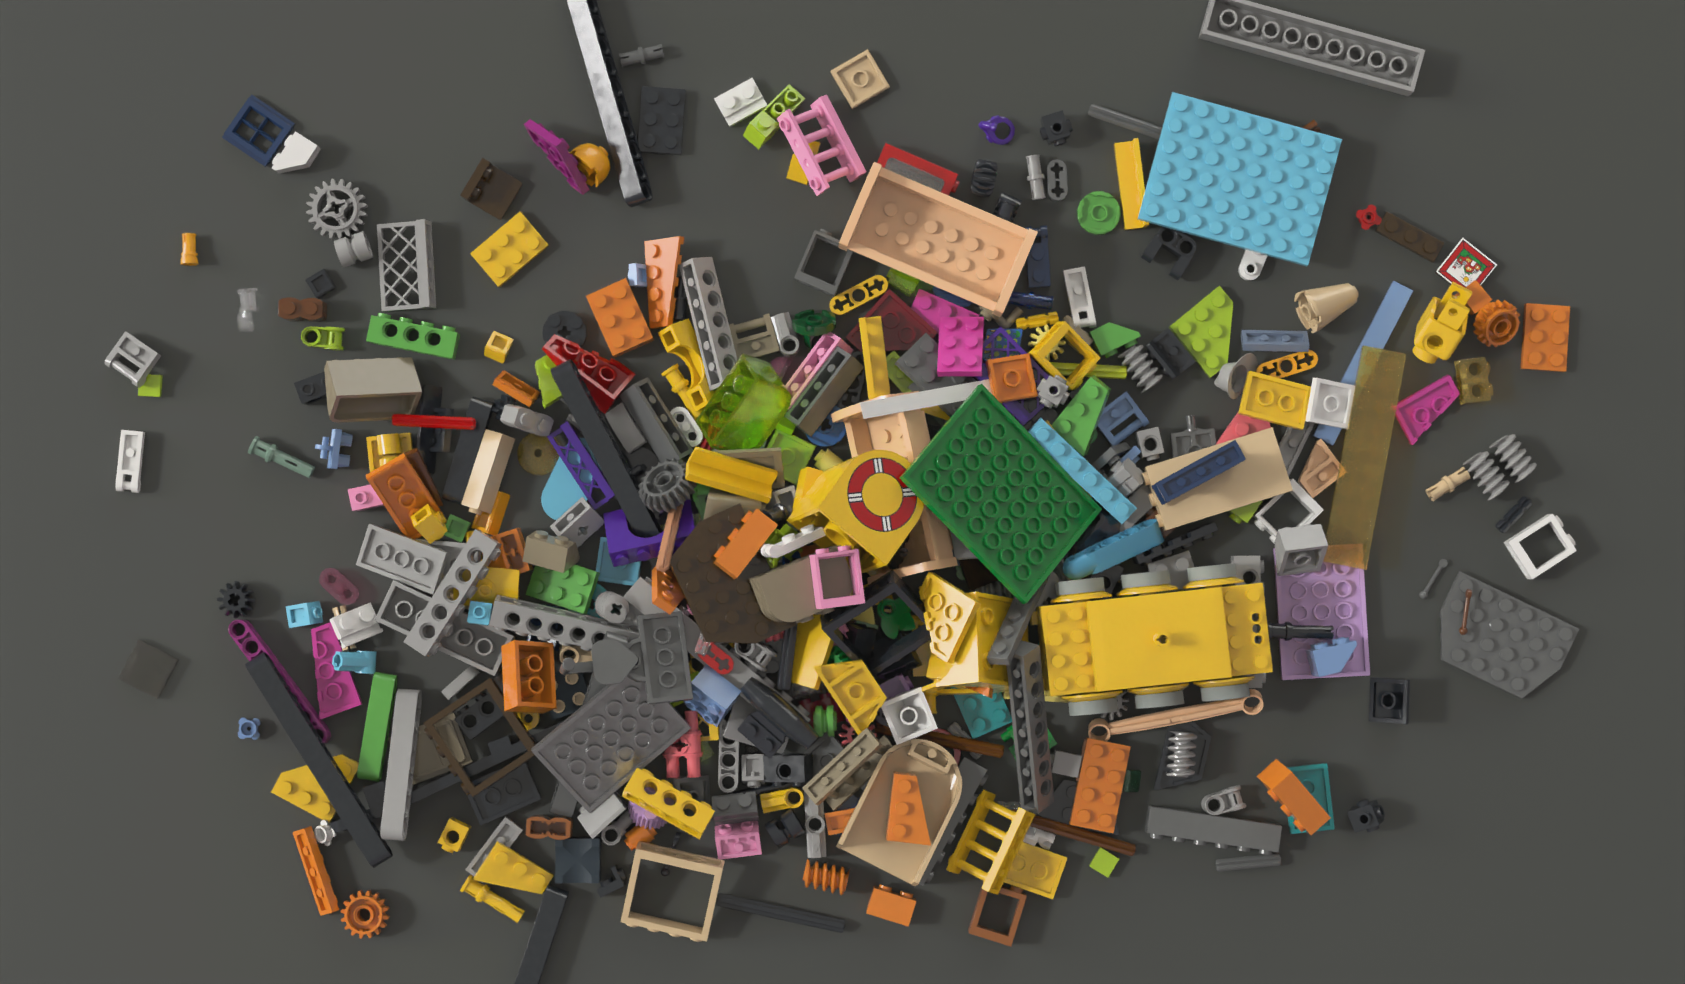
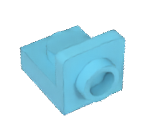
M320 601L286 606L289 628L323 622V611Z
M470 601L467 622L488 626L490 624L493 604Z

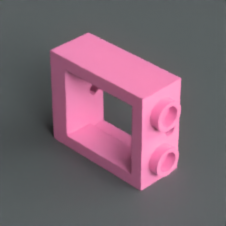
M851 545L837 547L838 551L829 552V548L815 550L816 554L809 555L816 609L865 603L858 549L851 550ZM848 556L853 595L824 599L819 560Z

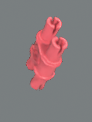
M684 711L685 720L691 729L662 753V756L666 758L667 778L680 777L679 757L681 756L687 758V777H701L700 757L703 755V752H701L702 732L698 727V712ZM679 741H681L682 743H685V744H688V745L685 746V747H683V745H679V744H676V743L679 742Z

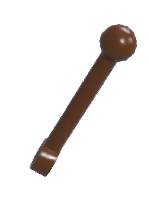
M1467 589L1465 594L1466 600L1462 627L1459 629L1461 635H1466L1468 632L1466 624L1470 598L1472 596L1471 589Z

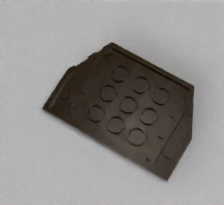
M740 503L700 521L671 557L670 567L705 642L756 644L796 625L795 622L772 621L760 609L749 578L771 570L766 558L761 554V548L736 579H733L714 564V561L717 559L714 554L722 545L726 547L730 542L728 536L735 528L739 530L744 524L741 520L745 516V512Z

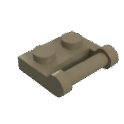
M769 313L764 314L762 318L744 323L729 324L738 363L780 351ZM766 325V332L741 339L737 338V333Z

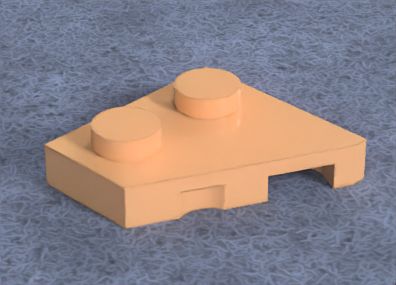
M1318 439L1297 482L1314 498L1344 475L1346 471L1324 441Z

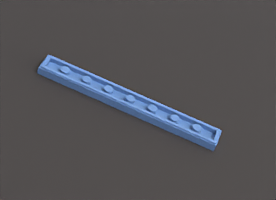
M1392 281L1340 383L1356 386L1352 408L1413 290L1395 281ZM1318 424L1312 436L1322 439L1325 443L1333 446L1342 428Z

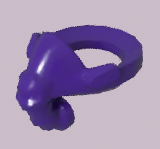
M999 115L992 116L990 120L979 123V128L986 134V139L990 143L1007 144L1012 140L1015 133L1011 120ZM1001 122L1006 123L1010 129L1008 137L1003 140L995 135L997 124Z

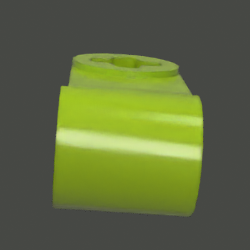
M307 327L301 333V340L312 348L343 351L342 333L345 332V328ZM310 332H316L318 335L317 340L314 343H309L307 335Z

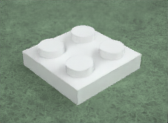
M1313 378L1306 421L1348 429L1356 386Z

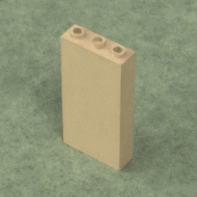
M1273 427L1144 468L1145 472L1142 473L1145 486L1149 485L1151 493L1148 494L1152 507L1156 506L1158 512L1155 518L1158 521L1159 528L1163 527V531L1293 491ZM1236 440L1246 460L1168 503L1161 505L1151 487L1152 485Z

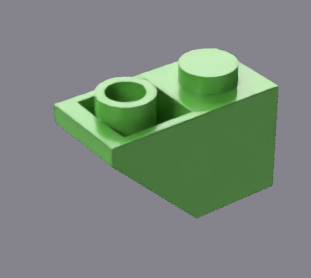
M1110 322L1088 333L1089 337L1094 340L1092 343L1099 357L1105 355L1106 358L1117 354V348L1125 346L1127 349L1137 344L1136 339L1141 336L1137 331Z

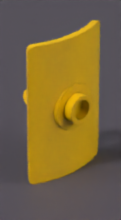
M487 567L489 568L488 574L483 580L480 579L476 584L477 591L471 599L468 598L464 605L470 606V601L492 603L494 606L497 595L519 599L520 571ZM468 569L462 573V578L465 582L471 578V572ZM454 588L453 600H456L459 597V591L457 588Z

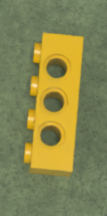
M636 768L623 791L622 797L700 840L715 810L708 803L698 802L693 799L690 793L683 790L680 792L673 788L670 782L653 777L654 775L650 771ZM651 787L656 793L650 795L644 789ZM671 798L675 804L667 805L664 799ZM691 809L694 815L687 816L683 810Z

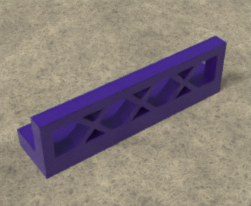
M565 422L559 429L547 436L594 510L616 497L607 479L570 422ZM564 432L569 439L567 447L558 446L554 437ZM561 449H565V450H566V454H565V455H564V453L562 452ZM569 450L577 452L580 456L579 466L569 463ZM573 467L578 468V472H577V473L575 472V470L573 469ZM581 469L589 470L593 476L591 484L583 483L580 480ZM585 486H590V491H589V492H588V490L586 489ZM593 487L600 488L606 498L595 503L592 498Z

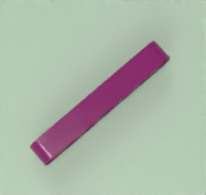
M245 619L232 621L228 628L229 634L247 659L251 661L263 652L269 655L292 693L297 696L298 703L302 709L310 714V722L315 730L320 729L323 731L324 738L322 741L324 744L327 743L331 737L330 729L322 719L320 720L319 714L253 625ZM239 623L245 627L243 635H239L236 632V627ZM252 641L258 644L256 653H252L249 649V644Z

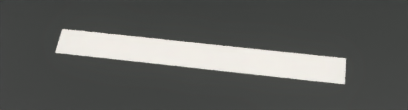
M989 379L860 402L863 419L964 401L980 384H983L991 394L992 392Z

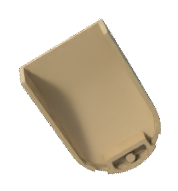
M912 739L891 747L879 760L836 847L913 886H917L961 796L962 777L953 756L942 746L923 739ZM893 771L916 774L931 846L886 840Z

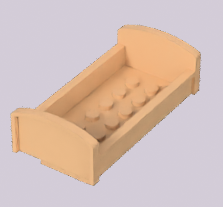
M874 162L842 234L839 248L845 251L849 249L993 311L992 314L1001 317L1038 232L1030 228L1027 230L887 170L881 164Z
M919 391L906 392V393H897V394H889V395H884V396L877 397V398H874V399H870V400H867V401L877 400V399H882V398H888V397H893V396H899V395H904V394H910V393H915V392H919ZM860 403L831 414L833 423L844 422L852 458L872 450H888L903 456L912 464L931 441L925 413L921 409L863 419ZM924 504L922 514L910 532L909 541L904 546L908 550L906 552L907 556L904 557L899 568L894 570L900 578L958 565L956 557H953L950 530ZM887 566L877 568V575L867 578L868 585L892 569H889Z

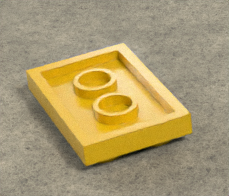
M519 212L470 254L495 284L501 287L549 245L525 216Z
M1248 371L1238 414L1303 430L1311 386Z
M1022 842L1004 882L1053 899L1067 857Z

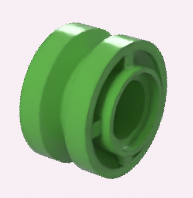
M828 705L826 710L822 706H816L813 715L814 730L819 737H822L824 732H827L829 737L835 736V731H837V713L834 711V705Z

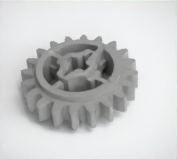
M331 179L330 186L323 181V189L316 186L315 189L318 194H309L314 201L306 202L308 206L312 207L311 210L306 211V214L313 215L308 220L309 223H317L313 229L319 231L322 228V236H326L329 232V238L332 240L335 234H337L339 239L343 238V233L351 237V229L359 232L356 225L365 224L360 217H367L368 215L362 211V209L368 207L367 204L361 203L365 196H357L360 189L357 187L352 190L353 183L351 182L345 186L343 179H340L338 185L334 179ZM334 193H345L350 198L339 200ZM327 197V205L324 209H322L323 211L320 212L321 204L323 200ZM335 205L341 207L338 214L334 212ZM354 206L352 217L347 222V213ZM336 219L340 226L327 225L324 220Z

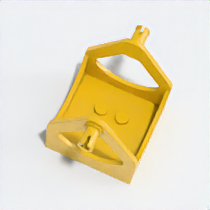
M981 592L966 593L981 604L957 652L955 662L949 673L941 681L921 687L932 714H937L936 697L938 695L980 694L968 688L943 689L945 687H985L993 689V693L1009 691L1007 665L989 664L987 656L1014 598ZM1028 626L1023 634L1022 641L1029 642Z

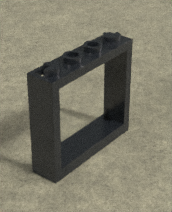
M893 569L863 588L865 603L833 607L834 611L820 616L822 630L852 661L862 660L872 676L881 673L886 667L894 662H898L902 657L917 650L921 645L931 640L930 631L926 629L923 614L926 612L924 603ZM895 592L922 620L924 625L868 660L838 628Z

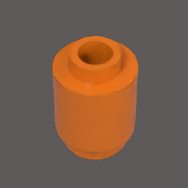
M634 826L625 834L627 838L624 842L633 851L636 849L639 841L650 843L658 833L653 827L645 829L644 826Z

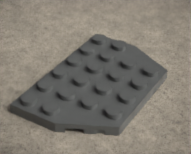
M1458 572L1440 609L1441 660L1522 699L1561 669L1579 628L1467 574ZM1467 589H1471L1472 596L1470 598L1466 624L1468 632L1466 635H1461L1459 629L1462 627L1466 600L1465 594Z

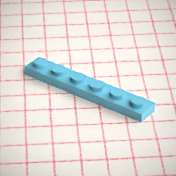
M1042 418L1028 430L1032 437L1055 461L1121 524L1137 509L1133 503Z

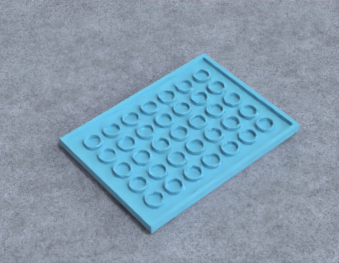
M1172 92L1137 220L1307 267L1342 139Z

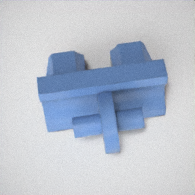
M332 429L330 446H328L329 437H323L322 445L315 444V449L321 450L320 458L327 459V452L329 451L327 468L349 467L350 455L339 454L340 445L351 447L353 435L342 432L341 429Z

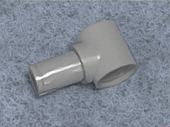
M628 808L616 821L613 820L601 832V840L605 845L613 846L617 844L626 833L625 830L632 824L633 819L629 817ZM611 829L617 833L615 841L609 842L606 840L605 832Z

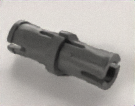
M662 44L643 49L638 47V50L619 53L622 67L637 63L646 64V61L665 58Z

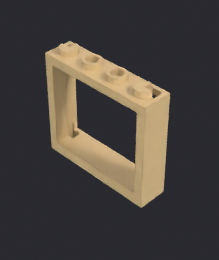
M639 841L635 851L621 922L630 927H644L651 932L662 931L673 937L684 936L696 942H707L725 860ZM641 859L715 875L703 928L630 911Z

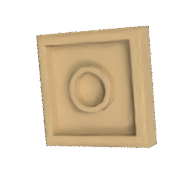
M868 49L830 71L852 110L890 88Z

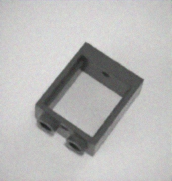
M820 229V231L814 230L794 281L835 297L854 252L847 249V254L833 285L804 273L817 240L839 248L840 240L831 237V232Z

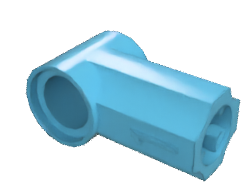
M357 650V652L336 651L332 658V665L338 671L374 674L377 652Z

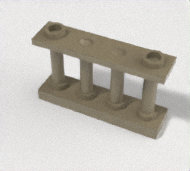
M866 728L803 787V790L815 805L819 806L825 800L833 811H836L871 778L879 760L893 747V744L885 735L878 740L872 731Z

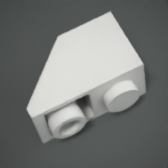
M295 131L293 135H289L284 143L285 148L282 153H278L274 157L272 169L280 174L308 168L317 157L321 148Z

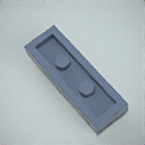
M1241 331L1243 351L1309 352L1307 331Z

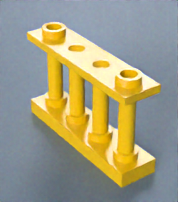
M983 789L982 793L977 797L976 806L960 841L948 860L946 870L960 874L962 869L983 880L982 889L998 895L1035 814L1020 807L1014 812L994 802L996 794ZM989 809L1011 820L1012 823L1007 832L984 822ZM980 829L1002 840V845L997 853L975 842ZM970 850L993 860L988 873L966 862Z

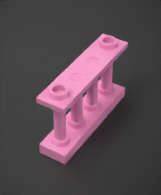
M827 95L821 96L810 105L812 110L794 116L791 110L788 109L777 118L779 126L791 145L816 196L830 188L828 183L833 180L847 176L849 182H853L866 173ZM816 117L822 129L804 136L798 124ZM827 137L832 148L814 155L808 144ZM836 156L842 168L824 175L818 163Z

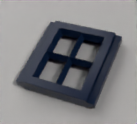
M251 94L224 132L222 138L266 167L293 130L295 123ZM251 109L265 118L259 127L245 119ZM268 120L282 129L276 139L262 131ZM242 122L256 131L249 141L236 133ZM259 134L272 142L267 152L253 144Z

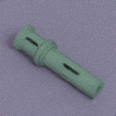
M255 436L248 450V454L260 456L267 463L273 461L308 478H311L315 470L314 466L278 450L277 445H270L260 440L258 436ZM287 460L297 464V466L287 462Z

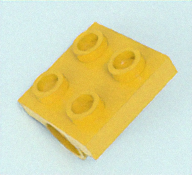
M393 433L366 437L370 472L395 459L397 455L412 450V434Z

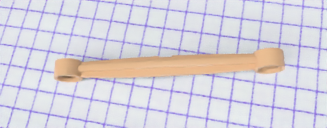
M1249 689L1250 697H1256L1260 700L1259 704L1254 707L1246 706L1244 701L1249 697L1175 708L1110 723L1105 719L1097 718L1089 723L1088 735L1092 739L1108 741L1110 735L1176 725L1241 710L1249 715H1255L1263 709V699L1259 691ZM1096 726H1103L1107 729V732L1102 736H1096L1091 731Z

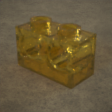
M1485 357L1455 361L1460 405L1490 401L1491 396H1493V387L1488 381L1490 365ZM1470 364H1474L1478 368V373L1475 376L1469 372ZM1474 385L1478 386L1481 390L1479 397H1475L1472 394V387Z

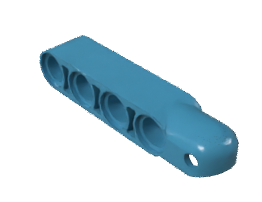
M1157 519L1143 521L1068 557L1063 563L1064 575L1070 580H1079L1090 574L1102 572L1164 542V538Z

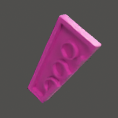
M331 622L311 629L316 668L315 676L318 688L317 696L320 708L319 717L321 720L363 703L351 671H338L332 665V658L336 651H344H342L340 639L338 640Z

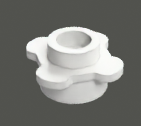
M322 820L321 825L317 826L314 830L316 840L319 843H324L326 846L331 845L332 838L336 836L327 820Z

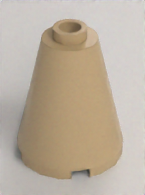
M1345 283L1300 291L1296 293L1294 301L1299 303L1296 312L1300 321L1307 330L1311 328V332L1315 333L1357 302L1359 295L1355 286Z

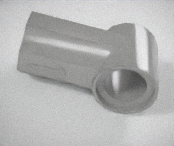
M789 312L771 317L781 353L786 357L796 356L800 349L799 341L793 330ZM787 341L795 343L796 347L793 351H786L783 348Z

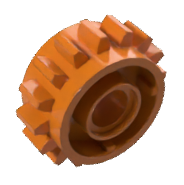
M1499 300L1489 302L1482 307L1476 315L1475 323H1473L1476 329L1473 332L1477 335V339L1488 347L1491 344L1497 347L1509 342L1517 333L1520 324L1518 319L1520 314L1516 311L1517 308L1506 300L1503 302Z
M359 890L357 893L358 897L355 894H351V901H344V905L347 907L341 909V913L344 914L341 922H346L345 930L350 928L352 936L358 933L360 939L365 934H367L368 938H372L373 931L378 935L381 933L379 927L385 928L387 926L384 920L390 918L386 914V911L390 908L384 905L385 898L382 900L378 898L380 893L377 892L375 895H372L371 890H367L366 894H364L362 890ZM361 909L369 910L370 918L368 920L361 917Z

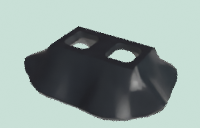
M1093 497L1091 498L1102 509L1098 514L1100 521L1093 527L1090 525L1084 531L1085 537L1080 542H1075L1064 556L1065 559L1118 534L1120 531L1121 523Z

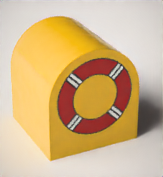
M872 450L825 470L815 480L787 521L800 532L801 528L811 524L814 527H823L826 536L813 541L820 549L837 545H851V550L858 549L862 574L886 566L918 522L924 503L900 479V476L911 463L895 452ZM845 556L846 561H847V564H848L849 569H850L849 557H848V556Z

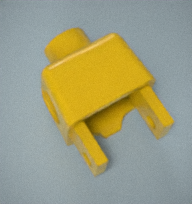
M1452 282L1442 300L1437 297L1432 298L1417 323L1414 338L1415 346L1412 349L1416 357L1430 364L1435 363L1438 358L1448 360L1466 333L1470 308L1465 305L1472 295L1471 290ZM1458 291L1460 295L1453 296L1452 292Z

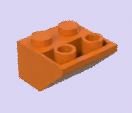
M515 528L491 536L502 545L499 548L501 550L500 555L495 561L492 560L488 567L519 570L520 574L533 570L532 564L522 562L525 541L521 528Z

